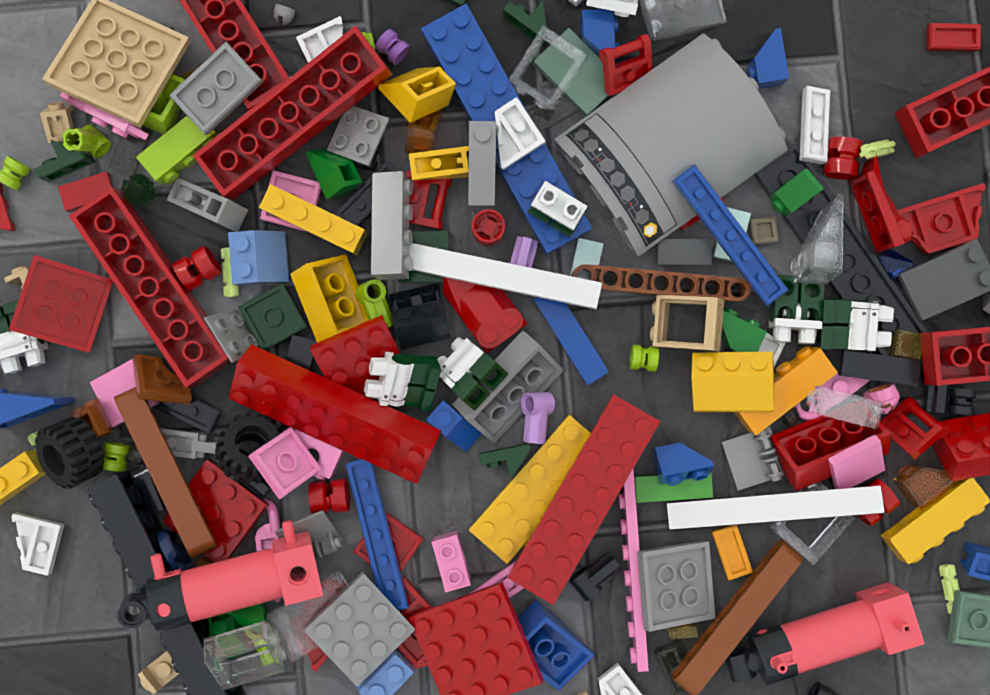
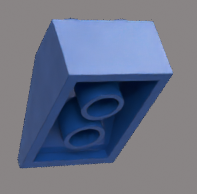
M1 389L0 429L11 427L75 403V398L19 391L7 392V389Z
M537 599L518 617L543 679L558 691L595 656L552 611Z

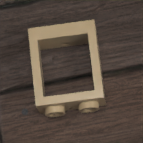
M657 295L656 301L653 302L652 306L655 322L650 331V339L653 341V346L720 352L724 300L717 297ZM670 304L707 306L704 343L667 341Z

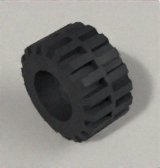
M249 412L245 414V417L239 414L235 416L234 421L230 419L226 422L225 428L222 427L216 452V459L219 460L218 466L220 470L225 469L224 475L228 478L231 475L234 476L233 481L239 483V480H245L244 484L250 485V482L253 480L255 484L261 483L263 476L250 458L238 451L236 445L242 441L251 440L263 446L283 433L279 432L280 426L277 423L272 424V418L267 417L264 419L262 418L263 414L257 413V416H252V413Z
M69 417L38 431L37 437H35L37 457L47 476L56 485L63 489H71L99 475L103 470L104 454L101 444L93 430L85 422L83 423L81 419Z

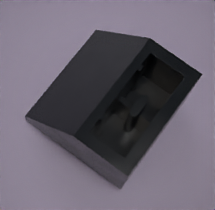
M439 283L389 294L394 330L401 350L451 338Z

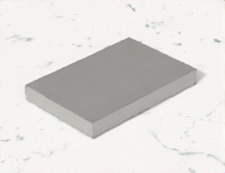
M225 42L169 96L205 135H208L255 91L263 81L237 52Z

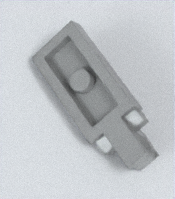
M161 428L173 455L176 457L197 459L204 458L205 453L216 454L218 442L207 441V435Z

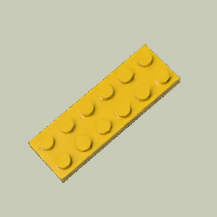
M568 415L549 436L545 444H542L469 528V531L506 564L509 563L530 538L590 432L572 416Z

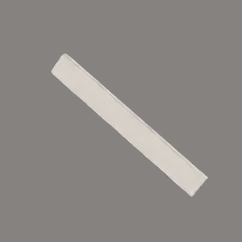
M414 243L409 246V255H411L413 262L412 271L597 310L602 287L601 282Z
M881 486L667 503L669 529L673 530L884 513Z

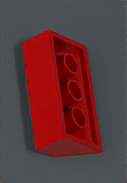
M861 399L771 435L770 441L772 447L776 450L775 454L778 456V462L783 474L794 490L798 491L832 477L828 459L873 435H876L881 441L883 456L889 454L891 433Z

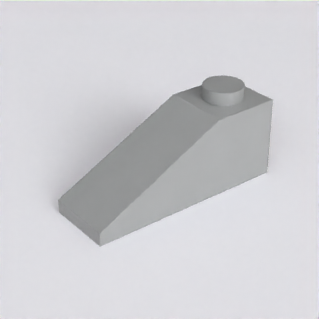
M469 121L468 206H495L496 121Z
M180 178L176 179L167 198V201L234 232L239 231L248 212V209L231 200Z

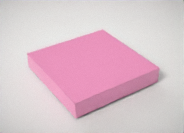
M272 171L269 185L271 184L318 206L322 191L319 182ZM262 210L260 220L305 231Z
M133 359L90 382L111 427H117L125 423L115 403L114 396L136 387ZM147 400L151 408L160 404L159 401Z
M292 427L248 456L279 500L321 470L319 464Z
M876 435L828 459L835 489L852 488L885 471L881 441Z

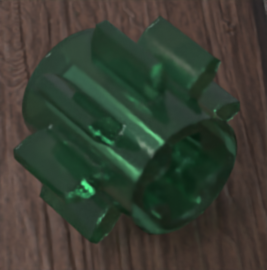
M143 174L130 175L129 180L123 179L121 190L124 191L123 198H126L130 204L135 206L146 205L148 199L153 200L156 191L153 189L154 183Z

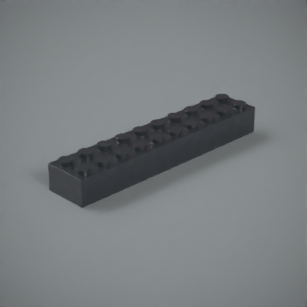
M131 470L117 473L87 489L90 493L89 500L91 504L98 509L102 517L101 524L103 528L110 533L113 539L112 544L115 552L121 555L125 563L124 569L127 576L133 579L137 587L136 593L145 595L146 579L155 577L150 560L152 555L161 554L165 572L174 570L165 558L157 538V533L164 528L157 514L151 515L142 491L135 486L131 477ZM209 618L159 632L160 642L164 649H168L172 657L173 669L176 673H180L187 695H247L230 660L223 661L210 647Z

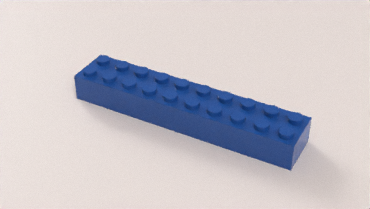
M467 4L421 28L423 39L437 64L456 83L453 92L469 121H495V111L516 97L525 109ZM496 131L495 167L535 239L538 241L545 257L589 233L592 227L585 214L572 237L568 238L550 227L554 221L553 218L546 225L527 213L545 181L571 197L575 198L545 144L507 169L502 170Z

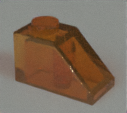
M443 108L409 123L405 146L406 153L411 154L433 150Z
M918 465L903 467L898 471L899 475L893 479L909 503L918 507L924 506L956 482H951L944 469Z

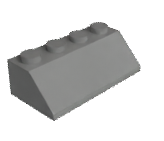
M524 331L494 360L508 373L494 391L478 378L476 379L490 393L484 402L475 411L460 398L452 404L470 424L493 443L523 414L521 409L523 394L544 392L564 371ZM494 369L486 378L487 381H491L497 376V369ZM479 388L474 391L469 400H474L479 396Z

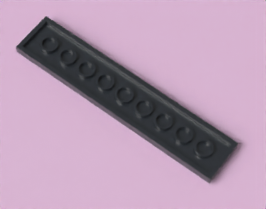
M797 142L787 148L788 150L756 172L754 176L767 195L770 196L790 178L807 168L824 189L791 214L785 217L781 214L838 298L878 301L879 305L894 308L893 322L878 321L877 331L892 332L891 346L876 347V353L878 355L922 361L920 333L928 331L922 322L919 321L911 306L810 162L799 160L800 146Z

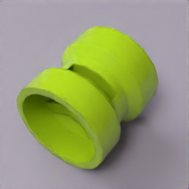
M7 155L3 161L4 166L0 170V182L18 191L22 185V178L27 176L31 169Z
M632 344L629 368L632 370L645 368L647 371L656 372L659 361V348L654 346L642 348L641 345Z
M104 442L103 451L105 456L103 469L117 472L126 471L128 463L125 460L126 455L130 453L131 445L118 442Z

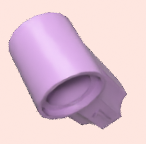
M517 236L511 262L508 263L532 268L538 241Z
M550 392L523 394L521 409L525 414L524 442L545 444L548 415L555 408V400Z

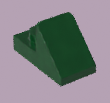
M509 1L503 9V18L544 47L547 43L548 34L543 1L540 2L531 16L528 15V11L522 5H514Z
M50 140L58 158L47 159L42 162L41 166L34 169L39 179L52 182L95 163V160L83 152L69 151L63 144Z
M524 443L480 452V464H486L487 468L502 465L501 461L506 460L511 480L531 450L530 444Z

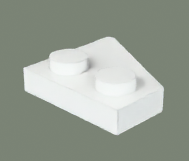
M18 512L13 513L12 522L16 521L19 537H16V541L21 551L22 569L47 576L52 574L65 524Z

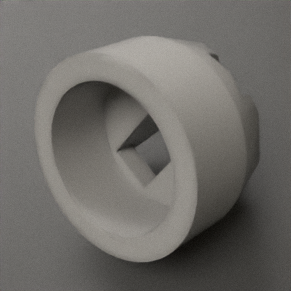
M275 4V21L279 24L283 18V25L291 23L295 10Z

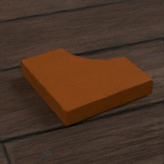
M135 354L133 367L137 399L189 405L192 400L190 387L185 388L179 377L165 367L161 357Z

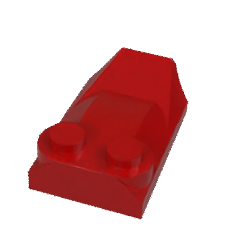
M876 156L864 163L859 176L849 182L874 250L878 253L910 242L914 234V228L909 220L900 217L892 199L885 191Z
M443 277L442 293L486 354L528 324L504 290Z

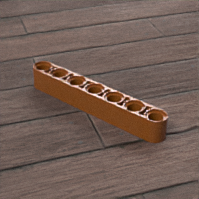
M589 264L578 266L571 274L572 277H577L579 270H585L589 274V280L601 282V291L654 296L717 297L723 299L724 302L743 301L750 293V286L746 280L733 277ZM605 272H609L615 277V282L612 286H608L603 282ZM634 274L640 279L638 288H632L629 285L628 279L630 275ZM656 277H661L665 281V287L662 291L654 286ZM682 279L687 280L690 284V289L687 293L680 289L679 284ZM708 281L712 282L715 286L713 295H709L705 290V285ZM733 284L738 285L740 288L738 297H734L731 293V286Z
M136 387L114 396L115 403L190 557L194 558L216 547L215 539L146 399H137Z
M783 539L777 541L676 667L671 677L672 680L690 695L699 694L800 566L803 557Z

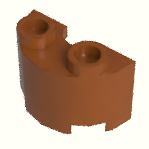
M98 398L83 404L84 406L71 411L73 415L70 417L79 418L83 423L85 422L89 425L97 438L100 436L102 438L114 432Z

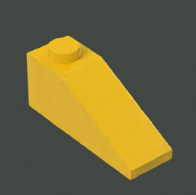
M469 146L409 154L412 180L469 177Z

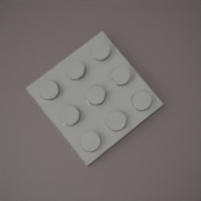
M701 540L637 551L644 630L651 632L715 619L709 541Z
M361 572L303 630L358 687L415 631V628L369 578Z

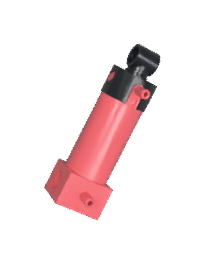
M287 520L282 523L284 537L272 540L273 548L184 571L178 569L165 572L161 554H154L150 557L155 577L146 579V594L131 593L122 600L117 613V619L126 628H136L145 620L152 619L153 625L159 633L192 624L194 621L284 598L285 606L321 597L323 592L309 531L295 534L293 522ZM135 606L139 608L140 613L132 615L127 612L126 608Z
M887 582L855 592L857 601L788 623L777 624L748 633L750 649L747 647L735 648L725 660L731 680L735 683L746 682L755 678L757 672H759L764 683L770 685L798 676L800 673L879 648L888 655H892L923 645L925 643L909 593Z

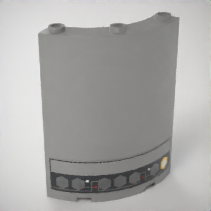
M701 34L554 139L562 157L580 177L584 175L591 183L590 190L603 207L605 205L614 216L611 220L625 245L638 257L697 215L672 182L692 165L695 164L721 198L788 150L785 143L786 134L777 125L770 109L758 92L759 86L752 77L748 78L739 65L722 49L717 39H711L705 34Z

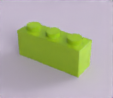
M185 116L136 158L155 181L162 185L170 184L178 178L180 171L185 167L193 166L197 162L193 155L219 135V133L214 128L208 135H205L188 116Z

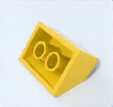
M346 254L307 263L290 274L317 343L369 321L363 304L356 298L358 283Z
M773 352L692 353L694 412H774Z

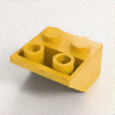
M426 67L414 69L381 83L378 89L412 123L448 106L456 83L441 67Z

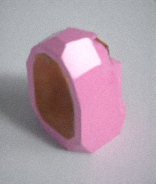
M886 383L867 390L863 395V399L873 413L888 414L889 411L896 407L900 395L894 383Z

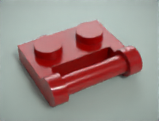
M647 34L640 35L636 40L615 48L607 47L600 50L599 57L603 63L606 94L612 96L622 92L652 70L651 40ZM639 50V56L615 64L614 59Z
M407 170L406 175L412 180L411 171ZM412 180L413 194L410 195L409 205L413 209V219L409 220V224L442 230L443 222H441L447 190L451 188L452 180ZM432 184L438 186L432 218L428 219L424 218Z
M913 397L905 399L881 420V423L891 433L890 440L914 460L938 439L945 438L950 432L948 425L944 422H938L919 406V402ZM912 413L926 424L930 430L925 433L908 419L906 415Z

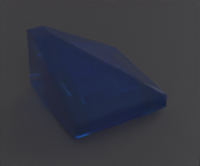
M892 249L887 250L879 257L891 279L896 278L899 274L914 266L913 261Z

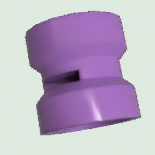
M388 29L376 42L375 49L381 54H386L388 60L396 66L407 56L411 46L406 41L398 39V34L395 31Z

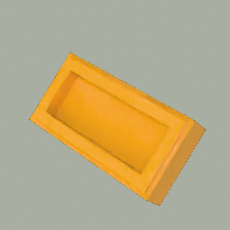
M726 525L711 530L727 579L730 581L753 573L737 525Z

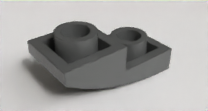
M662 239L658 242V265H712L713 239Z

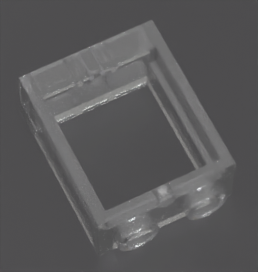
M542 26L509 81L514 84L513 88L521 95L525 96L528 93L534 97L533 103L546 111L547 108L555 109L589 55L548 27ZM544 40L575 60L551 99L520 79Z
M817 385L814 391H809L806 405L810 407L809 411L814 414L874 430L878 429L884 408L882 402Z
M818 482L817 484H813L811 486L801 489L799 492L823 491L829 489L822 483ZM853 516L835 517L810 547L785 526L788 521L771 522L768 527L806 561L814 565L855 518Z
M267 620L204 639V663L222 690L285 672L284 661L288 660L287 649L284 644H280L277 630H272ZM262 647H266L268 649L232 661L229 660V657L246 653L252 650H256Z

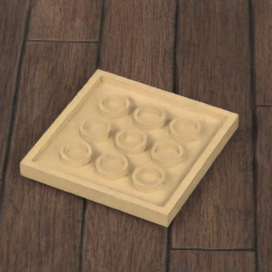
M91 0L42 80L52 88L141 128L191 42L189 37L109 0Z

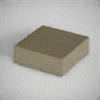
M776 217L749 220L750 239L755 245L779 242Z

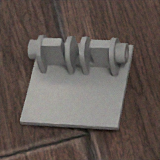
M355 106L351 107L341 116L327 151L370 166L389 118Z
M236 309L204 318L231 363L239 361L251 344L259 347L255 337L251 335L244 323V319Z
M770 426L758 435L747 433L721 442L737 491L772 480V482L782 479L781 476H784L778 462V456L775 454L776 450L772 447L770 436L773 435Z
M323 510L293 523L295 534L309 531L315 560H317L316 552L323 558L324 554L328 555L337 552L338 548L342 547L341 541H343V538ZM283 528L275 531L278 538L284 537Z

